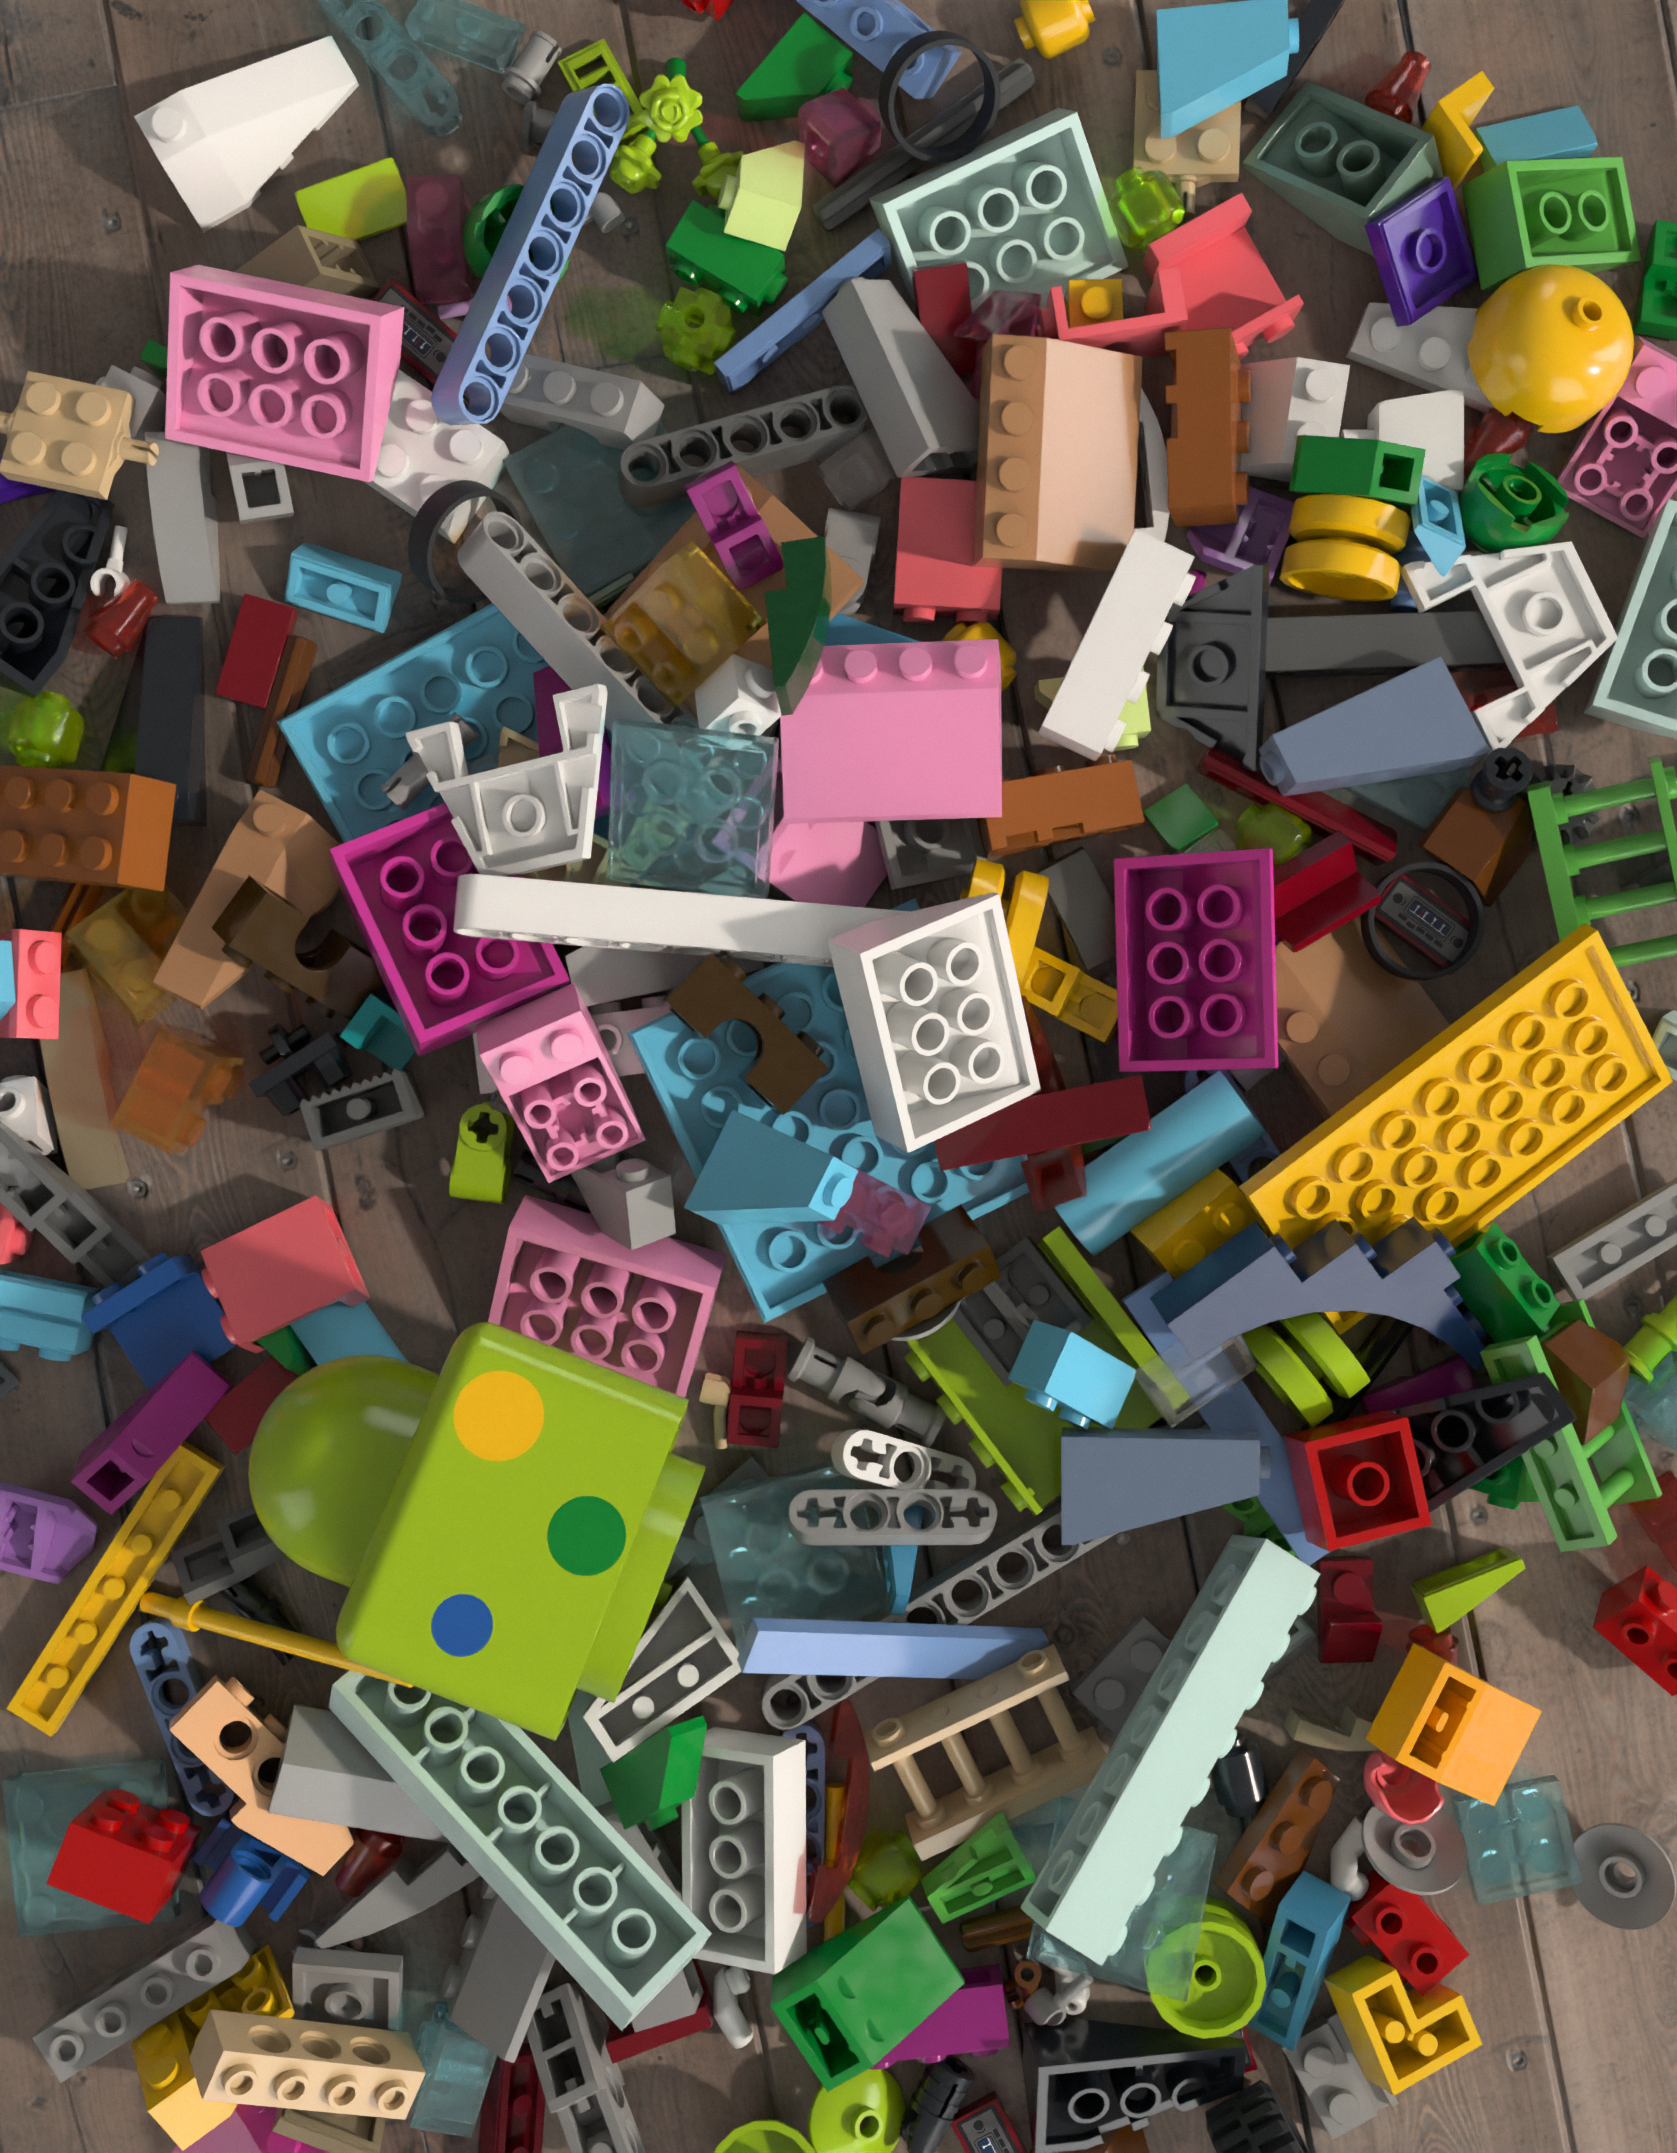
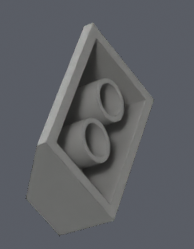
M483 1879L480 1897L484 1898L478 1915L471 1914L467 1919L461 1938V1947L464 1948L458 1965L451 1964L443 1981L441 1995L446 1997L449 2020L503 2060L514 2063L556 1958Z

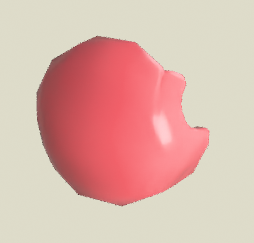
M1381 1750L1372 1751L1367 1758L1363 1771L1364 1787L1378 1810L1395 1820L1407 1825L1427 1822L1441 1809L1444 1798L1439 1792L1438 1782L1394 1760Z

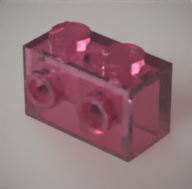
M855 1168L858 1170V1173L853 1181L851 1196L846 1204L840 1208L835 1220L815 1222L839 1234H842L845 1226H848L864 1234L860 1242L861 1245L889 1258L893 1249L908 1255L932 1206Z

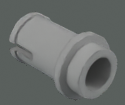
M540 30L532 32L530 40L514 66H507L503 71L505 79L502 83L503 90L512 99L523 105L527 101H531V99L537 100L540 97L541 89L539 86L555 60L562 53L561 47L556 45L557 42Z

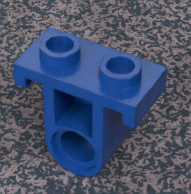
M229 1811L192 1859L199 1866L204 1863L215 1871L200 1891L199 1899L202 1906L215 1919L235 1927L244 1924L258 1904L270 1912L268 1917L277 1922L312 1874V1872L296 1860L238 1828L231 1821Z

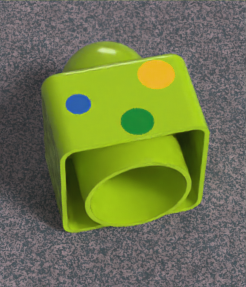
M479 1322L466 1328L454 1341L440 1375L409 1362L380 1355L342 1357L325 1362L300 1375L284 1388L265 1412L253 1439L248 1475L254 1509L261 1525L274 1544L288 1558L304 1569L350 1587L336 1624L337 1645L345 1658L556 1741L564 1727L578 1690L615 1703L687 1520L706 1466L671 1453L683 1424L689 1399L494 1323Z

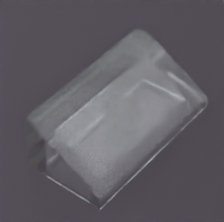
M1240 1334L1196 1360L1178 1340L1136 1370L1134 1376L1164 1420L1173 1428L1256 1369L1258 1364Z

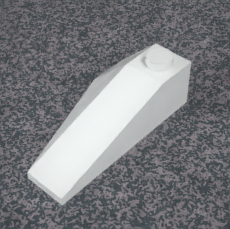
M328 36L180 90L134 117L203 232H206L250 207L261 195L259 189L278 168L283 170L294 158L291 153L311 131H318L359 84L333 37Z

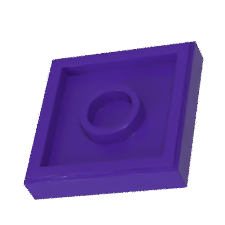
M1449 176L1433 179L1364 225L1396 327L1413 324L1479 278Z

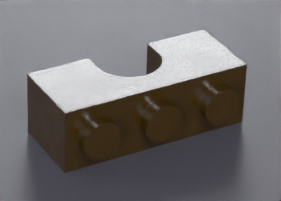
M249 875L211 927L225 942L221 949L222 952L246 968H249L253 962L267 969L264 977L289 994L293 992L295 987L308 994L309 996L305 1002L322 1015L332 1019L337 1012L351 1021L370 993L375 994L383 983V979L370 952L334 929H331L318 947L306 953H295L296 939L309 921V918L292 902Z
M712 953L708 954L675 986L661 1003L699 1039H706L717 1026L727 1020H736L745 1024L755 1037L756 1053L752 1062L738 1077L776 1114L784 1115L829 1068L819 1059L824 1050L803 1030H800L795 1035L781 1021L786 1013L767 994L762 992L756 997L742 983L747 978V975L732 959L724 954L718 960Z
M961 1204L915 1229L924 1252L920 1261L911 1269L899 1274L883 1273L874 1266L869 1256L821 1281L837 1315L862 1355L879 1345L889 1342L895 1336L920 1322L934 1317L945 1308L972 1293L982 1290L988 1284L1002 1277L988 1242Z

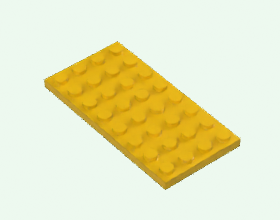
M1584 923L1239 1186V1189L1270 1236L1278 1232L1291 1250L1333 1219L1337 1220L1348 1235L1358 1230L1370 1246H1373L1413 1216L1427 1232L1437 1227L1455 1249L1666 1088L1673 1080L1598 930ZM1358 1311L1321 1312L1329 1325L1340 1336L1369 1314Z

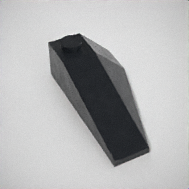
M55 489L1 556V687L36 699L67 659L90 586L91 577L94 573L115 505L108 499L104 500Z
M201 617L147 618L100 769L102 772L131 773L177 784L172 827L207 826L203 618Z
M1080 2018L1064 2019L1062 2023L1055 2026L1047 2024L1037 2025L1035 2022L1024 2023L1022 2068L1034 2153H1057L1089 2149L1104 2143L1101 2135L1131 2124L1133 2131L1149 2126L1150 2123L1147 2117L1174 2107L1182 2112H1186L1243 2090L1246 2044L1244 2040L1225 2036L1202 2039L1177 2030Z

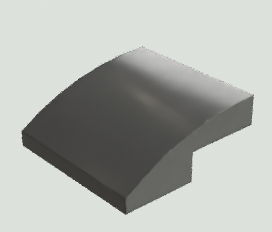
M1030 1235L996 1260L1002 1277L988 1284L982 1290L963 1298L952 1317L1006 1388L1013 1383L1008 1377L1034 1320L1066 1329L1076 1334L1095 1319Z

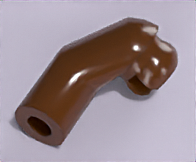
M1021 1957L1015 1966V1978L1008 1979L1003 1983V1992L1007 1997L1009 2007L1012 2009L1021 2008L1025 2005L1031 1994L1040 1989L1042 1969L1034 1957Z

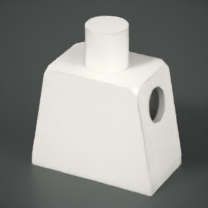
M1451 389L1379 402L1368 415L1367 429H1342L1340 431L1339 437L1381 440L1426 449L1422 475L1456 491L1457 494L1463 489L1464 389Z

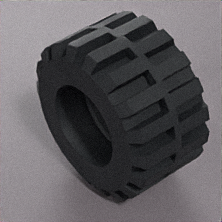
M1262 2080L1257 2081L1205 2111L1207 2131L1217 2153H1310L1282 2101L1273 2088Z

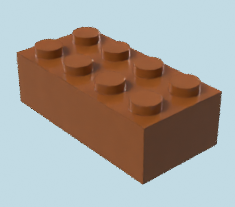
M0 765V876L164 892L177 784L131 773Z

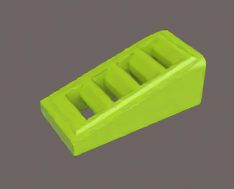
M604 38L557 62L571 92L584 89L610 76L613 82L609 84H613L624 93L629 104L630 116L618 146H632L639 134L645 135L649 127L640 122V114L643 108ZM601 58L604 66L578 78L575 73L576 70ZM593 106V113H594V116H595V118H596V120H597L596 111H595L594 106Z
M1503 1546L1415 1581L1410 1587L1425 1623L1437 1634L1455 1623L1526 1568L1521 1557Z

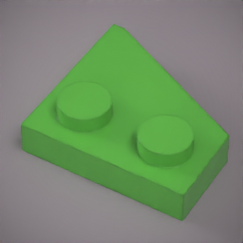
M1001 1812L989 1820L921 1879V1883L929 1903L943 1924L1032 1884L1037 1878L1031 1862L1004 1812Z

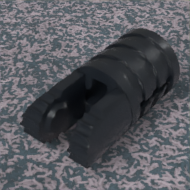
M947 2055L942 2061L929 2063L926 2066L923 2077L919 2080L916 2091L913 2092L909 2100V2105L903 2115L904 2119L901 2122L902 2126L900 2128V2135L904 2141H907L909 2153H934L936 2151V2147L939 2146L948 2127L951 2126L955 2118L954 2115L961 2106V2101L967 2095L968 2088L975 2079L973 2071L964 2062L952 2055Z

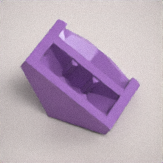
M1249 487V503L1240 505L1239 524L1190 526L1186 539L1202 562L1235 574L1261 561L1270 562V585L1290 537L1288 528L1294 502Z
M0 1482V1570L58 1585L79 1562L94 1550L98 1536V1523L70 1499Z

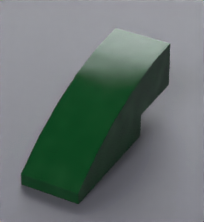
M825 536L781 542L786 589L764 592L774 687L782 716L792 715L807 691L820 661L829 628L832 586L831 566Z

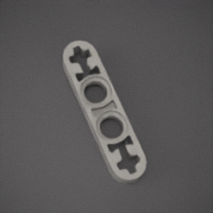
M973 1489L807 1490L796 1495L790 1503L787 1525L793 1538L806 1545H975L988 1539L993 1532L997 1519V1509L989 1495ZM859 1506H870L878 1512L881 1521L872 1529H861L852 1522L850 1514ZM911 1506H923L931 1512L934 1522L925 1529H916L905 1521L904 1512ZM836 1507H843L840 1522L842 1528H834ZM943 1507H949L947 1517L951 1518L948 1528L941 1527L944 1516ZM806 1508L816 1509L817 1516L821 1517L818 1527H808L806 1518H803ZM966 1508H975L976 1516L983 1517L980 1519L978 1527L969 1526L968 1519L962 1517Z

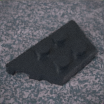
M1261 561L1187 596L1182 607L1173 603L1165 618V622L1173 625L1163 649L1157 655L1156 716L1176 728L1187 729L1192 733L1194 739L1213 749L1217 746L1240 760V766L1248 771H1257L1261 768L1259 748L1263 745L1270 562Z

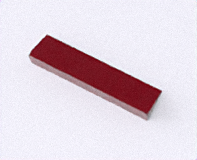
M1207 746L1196 768L1198 770L1197 773L1324 839L1340 830L1352 841L1354 855L1376 866L1393 860L1397 846V833L1394 829L1321 791L1282 797L1277 785H1271L1267 781L1261 768L1257 771H1248L1240 766V760L1217 746L1213 749Z
M1136 1075L1030 1096L935 1140L939 1170L944 1171L1152 1130L1142 1076Z
M522 2043L514 2063L503 2060L486 2047L478 2153H542L546 2099L529 2043Z

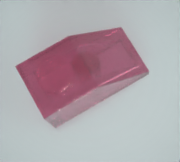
M845 88L808 101L798 110L799 142L805 143L804 158L834 188L844 183L881 146V118L878 112L865 98L859 97L856 100Z
M406 175L407 233L417 300L421 303H457L470 300L471 269L464 256L462 242L465 220L470 211V198L460 175Z

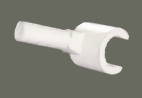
M114 527L106 568L97 570L91 577V590L97 596H103L105 582L110 576L114 577L116 581L114 598L122 599L130 591V581L127 575L122 572L123 555L128 533L126 527Z

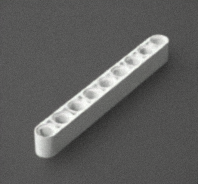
M464 874L458 877L453 931L461 935L479 938L706 956L712 953L718 958L725 954L730 959L834 967L827 940L871 921L910 911Z

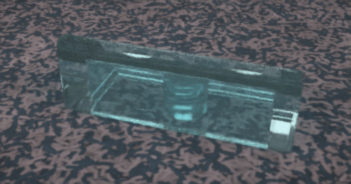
M419 0L405 22L411 39L500 74H503L507 66L513 65L527 29L523 23L464 0Z

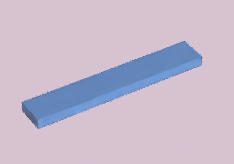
M1164 1270L1121 1301L1167 1368L1189 1395V1400L1210 1430H1257L1260 1446H1270V1479H1260V1495L1256 1496V1498L1297 1558L1310 1566L1330 1551H1326L1306 1541L1285 1442L1219 1346L1194 1360L1167 1326L1150 1297L1174 1281L1168 1271Z
M753 1617L737 1661L742 1673L981 1679L1018 1661L1024 1654L1030 1651L1046 1648L1049 1640L1042 1628Z

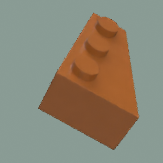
M1230 327L1165 332V350L1169 351L1173 362L1172 385L1166 386V404H1172L1171 438L1167 439L1169 512L1176 527L1239 524L1240 505L1249 503V476L1247 471L1241 472V454L1250 453L1251 446L1249 420H1242V403L1251 402L1252 399L1251 370L1242 369Z
M1112 754L1100 756L1096 761L1091 759L1085 761V768L1065 771L1064 765L1035 771L1033 772L1034 777L1013 780V776L1002 777V817L977 818L986 859L1138 828L1145 821L1132 760L1117 762L1116 755Z

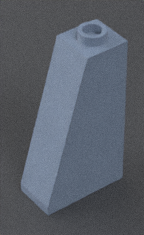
M1440 656L1273 734L1259 748L1261 754L1259 761L1265 778L1271 785H1277L1283 797L1461 770L1473 765L1490 752V749Z
M1063 1427L1061 1435V1544L1075 1545L1260 1495V1479H1270L1271 1475L1270 1446H1260L1257 1430L1112 1428L1111 1430L1108 1428L1089 1427L1086 1431L1078 1427Z

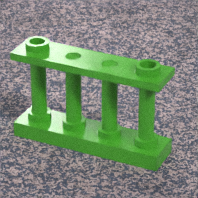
M1659 755L1648 757L1652 776L1567 796H1563L1562 791L1552 793L1549 780L1527 786L1528 799L1559 941H1562L1584 923L1590 926V920L1677 902V833L1670 804L1671 799L1677 798V777L1674 766L1663 768ZM1657 798L1663 829L1575 848L1574 843L1563 845L1559 825L1569 823L1568 817ZM1663 850L1668 851L1674 881L1586 899L1585 894L1574 896L1570 876L1580 874L1579 869ZM1677 934L1610 947L1607 950L1616 968L1676 956Z
M1584 1299L1561 1303L1548 1322L1551 1326L1550 1331L1539 1339L1537 1335L1490 1344L1483 1349L1480 1354L1492 1383L1496 1384L1545 1372L1558 1390L1540 1342L1568 1322L1574 1320H1581L1595 1329ZM1624 1398L1618 1419L1587 1444L1581 1446L1573 1424L1570 1423L1522 1454L1560 1552L1609 1546L1618 1537L1607 1511L1611 1505L1657 1499L1662 1495ZM1590 1456L1602 1482L1599 1486H1597L1587 1462Z

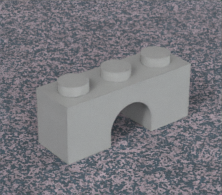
M525 353L499 412L511 422L555 433L559 422L587 432L603 445L626 450L628 446L638 441L655 436L665 405L642 381Z

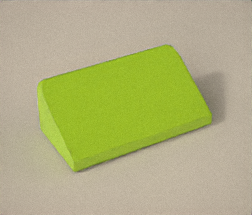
M391 157L294 193L307 228L358 242L417 220L399 169Z

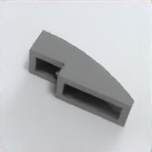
M144 432L145 441L155 442L159 448V456H154L157 460L154 466L146 464L153 533L165 601L168 605L221 603L217 499L211 494L210 448L165 439V432Z

